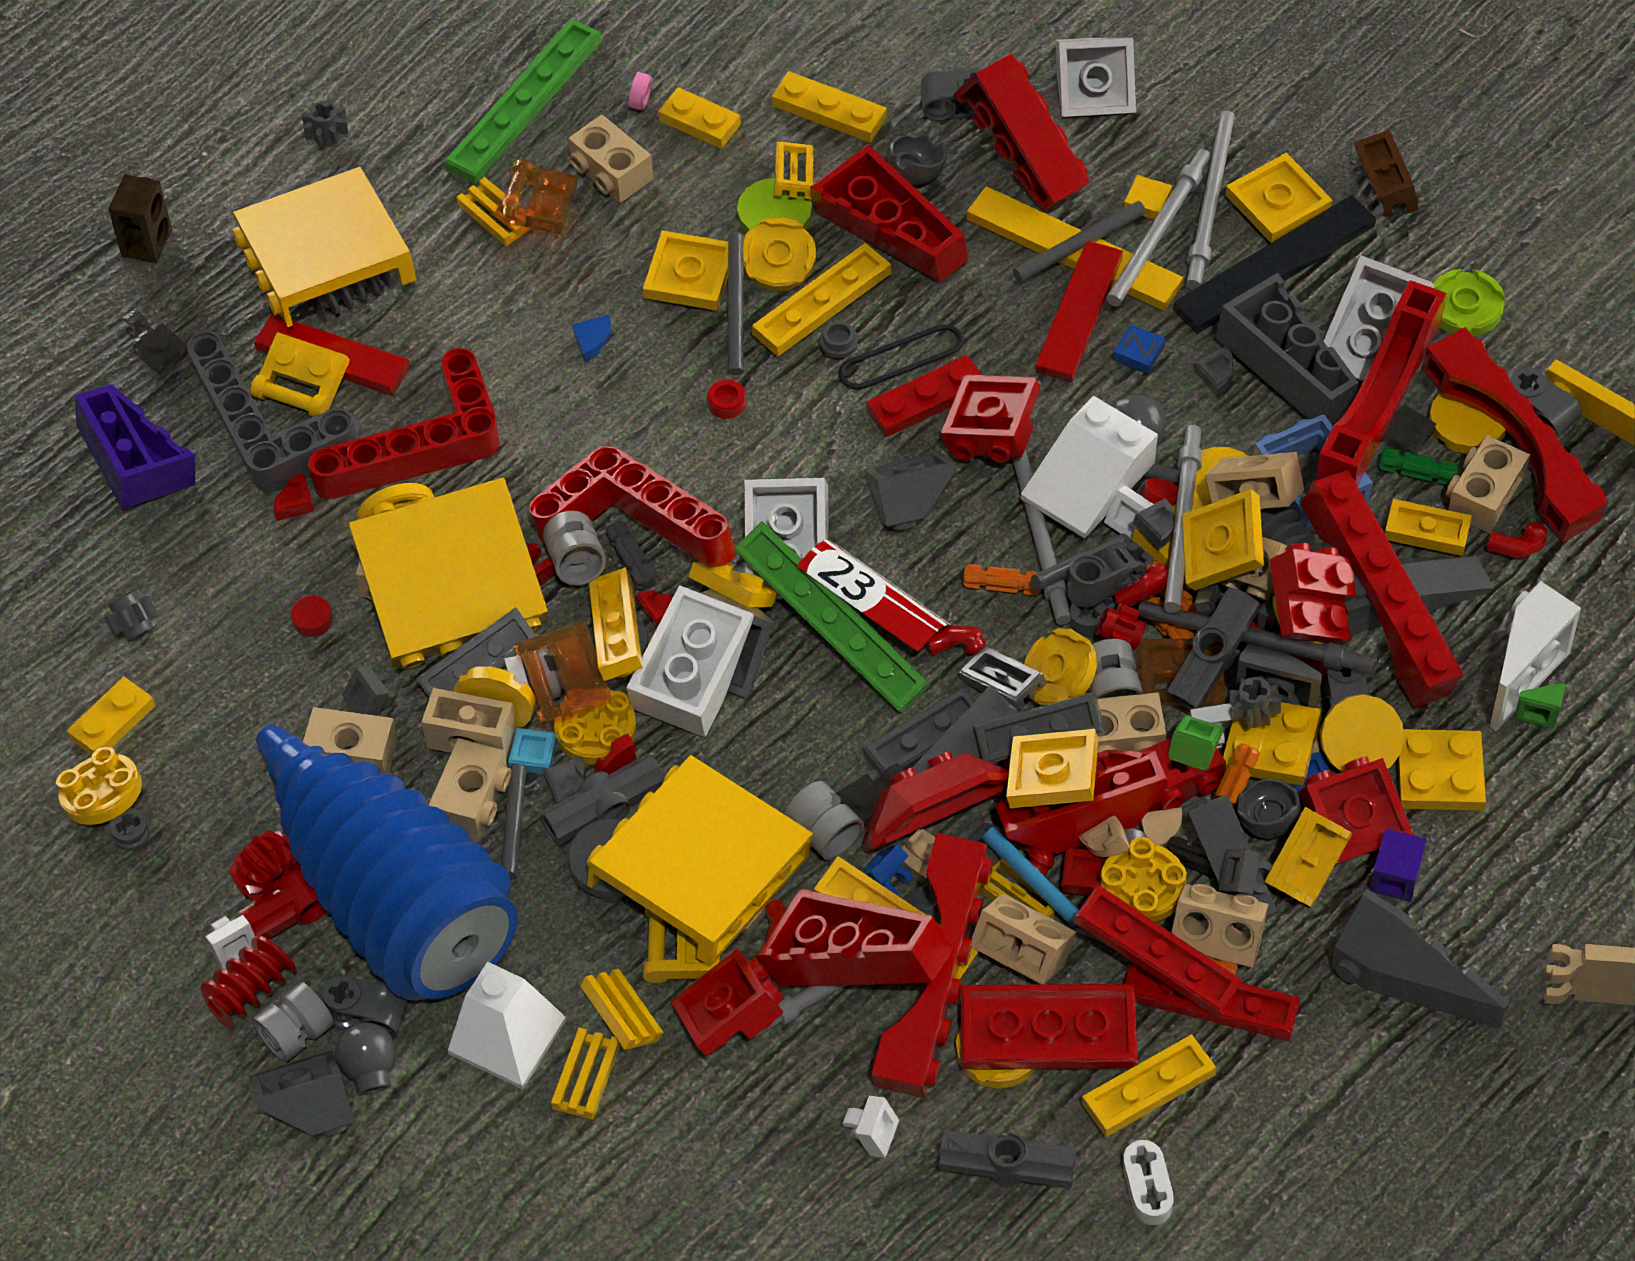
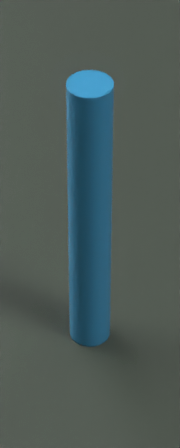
M995 827L990 828L983 835L982 839L1072 927L1077 925L1073 920L1079 909Z

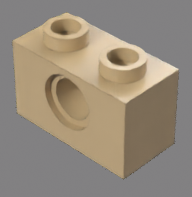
M1297 452L1222 458L1206 474L1212 503L1252 489L1260 495V509L1289 507L1304 491Z
M437 688L432 690L421 722L428 749L452 753L457 739L460 738L505 750L506 761L517 728L513 703Z
M313 707L303 742L309 746L322 747L326 756L333 753H345L351 757L353 763L371 762L378 767L381 774H389L398 738L393 718ZM347 746H355V747H353V748H351V749H347V750H344V749H343V748H345V747H347Z
M458 738L429 803V806L438 807L443 810L449 817L450 824L463 827L470 838L480 840L485 826L490 827L497 811V797L500 791L505 792L508 788L511 768L507 767L505 750ZM471 788H479L477 791L474 792H466L468 789Z

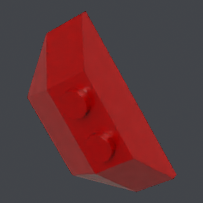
M949 750L927 760L930 768L916 774L914 767H911L891 776L893 785L881 790L861 844L864 851L867 852L1007 790L1009 770L968 753L953 758Z
M1105 750L1097 753L1093 801L1010 808L1006 798L997 803L996 808L1008 839L1058 854L1066 851L1068 848L1084 845L1079 836L1111 816L1115 815L1123 829L1137 827L1167 787L1168 780L1156 751L1140 753L1132 750Z

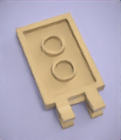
M1552 944L1550 960L1562 961L1567 966H1546L1544 980L1560 984L1561 987L1546 988L1544 1003L1559 1004L1566 1001L1573 994L1574 1001L1635 1006V948L1585 944L1584 950H1575L1565 945Z

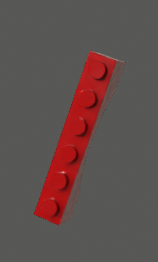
M1409 280L1395 307L1383 341L1359 392L1346 413L1334 424L1320 451L1316 480L1349 470L1357 486L1359 485L1426 353L1427 347L1430 346L1442 322L1447 293Z
M1464 327L1427 347L1421 369L1439 392L1446 398L1462 402L1486 414L1506 429L1522 451L1530 454L1529 464L1534 473L1538 491V514L1560 542L1563 543L1599 523L1608 504L1602 488L1598 484L1592 483L1583 472L1578 459L1573 454L1568 453L1558 441L1553 428L1543 423L1534 412L1530 400L1516 390L1510 382L1507 372L1502 367L1497 366L1487 354L1482 341L1474 338L1468 329Z
M1349 470L1313 481L1301 503V507L1318 537L1332 548H1337L1340 556L1350 558L1352 570L1366 590L1377 612L1387 639L1395 675L1412 706L1415 709L1449 696L1464 674Z
M936 832L926 869L927 883L938 907L941 930L954 949L933 983L927 985L917 1003L900 1021L882 1033L871 1074L874 1087L925 1099L928 1085L935 1087L941 1061L935 1060L939 1044L946 1046L949 1038L951 1020L946 1019L949 1004L957 1005L960 996L962 980L956 977L960 963L967 965L970 958L973 940L968 939L967 936L970 924L977 925L982 911L983 899L978 898L981 884L988 885L992 874L993 860L988 859L986 843Z

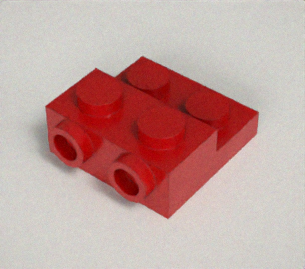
M964 375L941 432L949 454L963 461L971 460L974 455L989 456L997 462H1007L1010 457H1022L1033 430L1029 417L1040 391L1037 378Z
M1308 543L1289 545L1285 548L1284 553L1270 558L1282 637L1338 645L1351 641L1345 601L1356 597L1350 558L1339 556L1337 548H1323L1311 552Z
M1368 756L1355 759L1344 764L1346 771L1333 776L1330 770L1316 773L1306 778L1308 785L1299 791L1305 807L1353 833L1336 865L1378 851L1386 829L1414 835L1383 758L1372 762L1369 761Z
M738 948L671 1001L695 1044L706 1057L718 1047L725 1045L739 1030H742L751 1040L759 1032L771 1026L774 1020L784 1013L779 1003L785 997L770 979L771 975L756 956L748 960Z

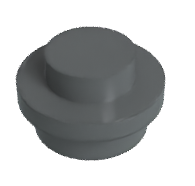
M834 321L829 323L822 331L820 347L830 357H847L857 349L858 335L850 324L843 321Z

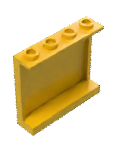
M361 167L233 212L237 227L232 228V234L239 250L245 248L243 254L250 271L257 270L254 273L261 292H269L266 293L273 314H281L287 327L293 326L288 307L393 269L402 285L417 280L410 251Z
M504 477L349 522L350 536L359 556L390 654L392 668L400 665L402 669L414 668L425 663L426 657L441 654L443 658L447 657L515 607L533 631L542 627L541 623L547 621L548 610Z
M690 755L680 767L675 765L668 771L663 784L655 793L650 791L644 796L637 812L630 819L624 818L619 822L612 838L604 846L598 845L591 852L586 864L589 867L587 886L592 889L602 879L697 941L696 958L711 966L809 858L813 833Z

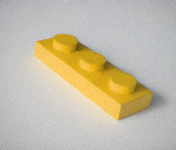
M788 71L772 95L773 107L870 143L887 119V107Z
M1191 1034L1083 1095L1082 1105L1103 1135L1108 1137L1215 1076L1216 1066Z

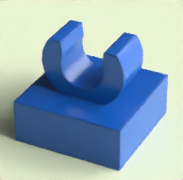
M898 844L882 849L861 871L896 895L899 892L892 886V876H896L903 884L913 879L911 872L906 867L900 866L909 855Z

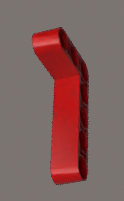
M454 348L447 351L441 360L445 389L453 413L315 451L310 456L308 465L316 494L321 498L336 499L493 455L500 446L496 416L473 352L465 348Z
M604 446L594 450L537 495L529 506L539 540L544 543V527L555 515L565 511H579L586 514L592 521L613 504L710 567H719L729 563L736 553L727 519L722 514L613 446Z

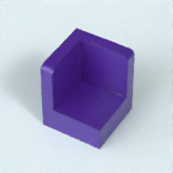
M1386 829L1374 867L1370 891L1411 902L1427 839Z

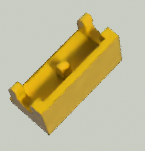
M1305 807L1264 882L1313 907L1353 833Z

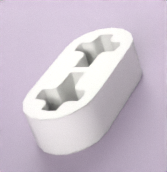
M1137 1140L1126 1148L1123 1157V1172L1132 1208L1136 1217L1141 1222L1148 1225H1159L1170 1217L1173 1210L1174 1200L1170 1179L1160 1147L1148 1140ZM1139 1155H1144L1145 1160L1150 1162L1148 1176H1143L1141 1165L1136 1163V1157ZM1152 1188L1156 1201H1161L1160 1209L1152 1210L1151 1205L1146 1203L1147 1189Z

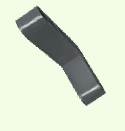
M202 331L192 336L188 341L187 349L196 374L255 486L259 490L272 493L283 489L287 485L286 482L298 474L304 473L305 478L311 476L308 461L315 451L358 439L351 415L343 409L336 408L325 411L272 436L220 337L214 332Z

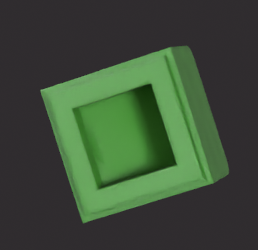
M1560 683L1521 691L1514 718L1555 729L1566 684Z
M1184 715L1173 733L1168 754L1169 759L1194 768L1207 770L1224 728Z

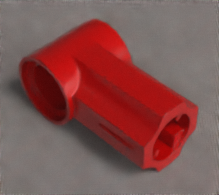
M300 868L285 875L279 881L274 892L238 913L239 916L243 915L250 923L255 936L270 939L297 922L302 925L311 924L323 917L327 911L318 902L315 890L306 883Z

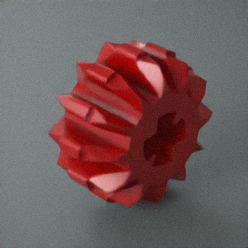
M268 830L261 837L258 835L254 836L252 842L248 845H243L242 852L234 857L235 863L231 866L229 873L232 876V881L237 885L236 888L245 897L248 896L252 901H257L274 892L279 881L289 872L301 867V865L298 864L290 852L289 837L284 836L280 831L273 832Z

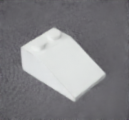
M1362 255L1359 257L1326 334L1324 343L1327 347L1335 349L1356 379L1364 382L1383 341L1395 307L1409 280L1434 289L1435 287L1430 281Z
M1092 396L1070 419L1022 491L1021 499L1081 537L1086 538L1108 514L1117 490L1124 486L1131 489L1150 467L1155 464L1158 434L1097 397Z
M825 478L744 480L745 537L763 521L801 559L818 543L825 539L828 540V484ZM745 561V573H750V574H753V575H756V576L761 577V576ZM764 580L763 585L766 586V587H768V588H770V589H772V590H774V589ZM778 593L776 594L775 599H783Z
M1542 581L1530 593L1526 590L1523 591L1512 606L1514 618L1506 631L1509 635L1490 723V727L1495 731L1516 711L1520 692L1538 688L1570 654L1581 608Z
M679 585L642 656L643 668L635 670L626 687L630 705L633 709L706 737L723 704L754 618L753 613Z

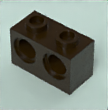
M124 174L108 208L121 257L157 264L172 232L161 183L148 177Z

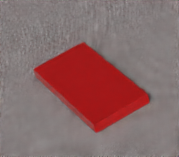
M1134 984L961 986L962 1069L1133 1068L1138 1063Z

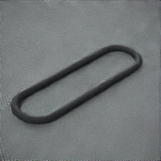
M937 325L845 361L840 366L838 375L840 381L851 389L867 388L956 353L963 346L964 338L962 332L952 325ZM950 330L958 337L956 346L947 351L864 383H852L845 378V369L851 364L934 332Z

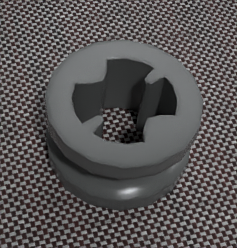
M130 808L120 816L110 820L109 830L118 848L125 851H134L147 843L150 837V830L144 814L139 810ZM134 824V833L125 835V826Z

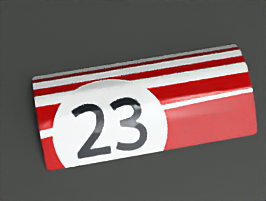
M825 539L818 543L797 564L798 568L916 651H919L939 629L944 626H952L831 540Z

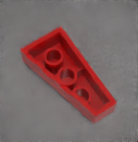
M1013 53L977 72L953 94L960 104L967 101L976 114L971 119L980 130L986 127L994 136V149L999 156L1006 161H1012L1016 165L1014 168L1015 177L1042 212L1075 194L1090 183L1085 164L1073 154L1068 145L1066 133L1053 121L1048 112L1046 100L1040 93H1036L1029 81L1026 67L1022 62L1016 60Z
M869 144L810 187L816 214L938 282H941L969 261L964 234Z
M800 889L757 956L779 987L933 983L954 948L933 916Z

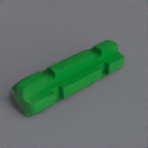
M1388 447L1383 449L1379 461V468L1383 471L1395 473V469L1401 470V475L1432 481V478L1438 479L1437 483L1448 486L1458 472V465L1456 463L1442 460V464L1436 463V458L1405 452V455L1399 454L1400 450Z

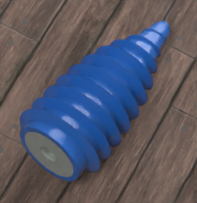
M268 725L258 733L256 737L257 748L268 766L270 778L277 783L275 796L278 805L281 807V825L283 831L289 837V848L293 858L301 865L302 875L306 883L315 890L318 902L324 910L331 914L335 926L348 936L353 949L359 955L366 958L367 965L371 971L381 979H384L388 989L394 995L415 1001L448 997L470 987L487 962L495 965L500 960L514 937L518 922L517 910L508 899L511 886L510 876L504 866L491 861L487 850L483 846L471 842L469 834L463 827L450 824L447 814L438 807L429 806L423 794L419 791L406 789L404 782L399 777L381 774L378 767L371 762L353 763L351 757L345 753H333L326 756L322 747L309 746L300 741L298 736H293L282 727H276L275 725Z

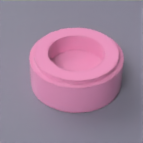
M641 72L636 73L630 90L629 108L640 111L645 109L652 87L651 75Z

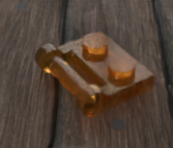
M524 158L514 160L510 169L511 180L504 199L499 201L496 209L497 218L505 223L561 235L577 188L578 176L534 167L529 160ZM525 184L535 186L528 208L520 207L518 204Z
M585 620L514 644L517 656L522 655L540 707V710L537 711L540 722L612 698L607 683L603 680L598 669L597 654ZM547 646L550 648L567 697V701L558 704L554 700L538 653V649Z
M1193 638L1141 639L1139 643L1141 686L1144 694L1159 692L1161 705H1182L1167 694L1168 689H1155L1154 682H1173L1193 648ZM1214 642L1210 644L1205 650V655L1215 656L1222 651V643ZM1224 671L1203 705L1215 706L1225 704Z

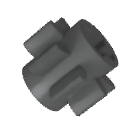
M330 100L312 103L309 113H302L306 140L314 138L319 147L338 144L341 134H348L349 132L345 108L336 109V106Z
M133 590L108 603L112 613L104 616V619L112 634L122 631L127 640L153 627L149 617L156 614L157 611L149 596H143L139 599L136 591Z
M1263 676L1248 679L1241 678L1239 691L1230 690L1229 692L1233 719L1238 720L1241 718L1250 729L1264 724L1269 726L1271 713H1281L1278 685H1269L1263 679Z

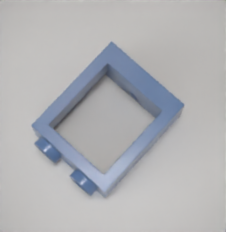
M1324 414L1313 419L1301 420L1292 428L1278 434H1269L1263 437L1259 442L1255 443L1254 455L1297 452V456L1315 448L1321 451L1333 426ZM1365 472L1358 488L1369 505L1373 482ZM1298 496L1291 503L1289 509L1297 511V521H1302L1306 524L1307 530L1305 533L1314 530L1301 507L1304 497L1300 499Z

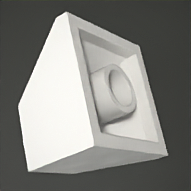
M1133 38L1056 40L1057 81L1062 117L1136 113Z
M487 962L465 996L448 1048V1054L520 1089H524L565 1024L566 1017L525 979Z

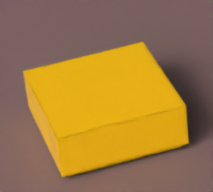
M1137 175L1124 201V208L1136 201H1140L1146 211L1142 216L1155 220L1172 193L1173 185Z

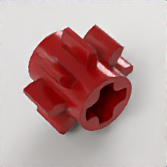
M1119 602L1116 610L1110 607L1104 610L1097 625L1096 635L1104 638V640H1125L1130 643L1132 650H1135L1142 639L1146 623L1137 619L1140 614L1139 610Z

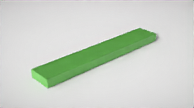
M571 18L444 161L445 169L477 184L602 42L601 32Z
M763 521L735 547L736 553L900 714L906 711L930 687V684L840 596L800 569L797 564L802 559Z

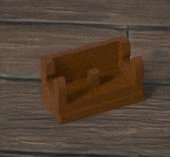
M1390 130L1354 142V147L1378 202L1382 203L1385 215L1393 217L1394 211L1392 207L1403 202L1408 213L1419 210L1415 186Z

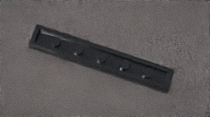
M1350 195L1174 301L1173 310L1196 334H1199L1219 321L1224 304L1276 273L1284 281L1288 280L1375 227L1376 218L1353 195Z

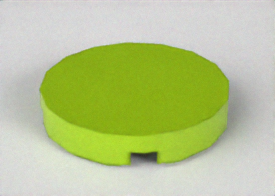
M774 178L757 181L745 189L739 197L737 215L741 229L745 233L759 225L761 221L775 217H785L798 221L806 230L811 224L812 202L811 199H804V192H797V198L789 197L788 190H782V196L774 195Z
M1454 269L1440 275L1433 282L1435 289L1447 293L1442 322L1439 328L1449 334H1453L1466 327L1472 336H1480L1493 330L1501 321L1505 306L1503 289L1494 278L1484 272L1472 269V273L1462 272V269Z

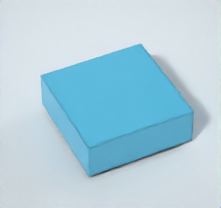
M516 728L508 760L509 768L513 764H521L526 767V772L544 774V769L552 767L557 746V733Z

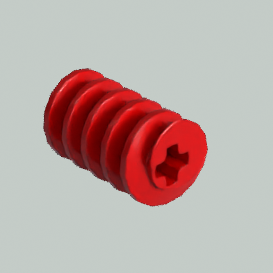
M255 936L251 940L252 948H241L238 953L239 959H229L225 965L226 970L219 969L214 972V982L207 980L200 986L203 999L211 1013L229 1029L234 1028V1023L230 1017L232 1013L242 1019L247 1017V1013L242 1005L244 1002L256 1008L260 1005L255 992L260 991L266 996L272 995V990L268 984L270 979L279 985L285 983V979L280 971L282 968L291 974L296 973L297 969L291 958L278 945L265 937Z

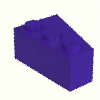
M110 384L75 395L76 427L122 509L195 485V454L188 448L183 450L170 439V433L162 426L157 428L146 419L145 412L115 386Z

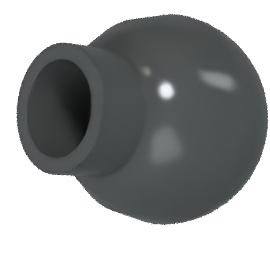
M368 1022L357 1023L347 1028L337 1041L335 1059L341 1072L349 1079L354 1080L357 1095L374 1094L390 1088L391 1083L388 1071L395 1060V1044L390 1034L381 1026Z

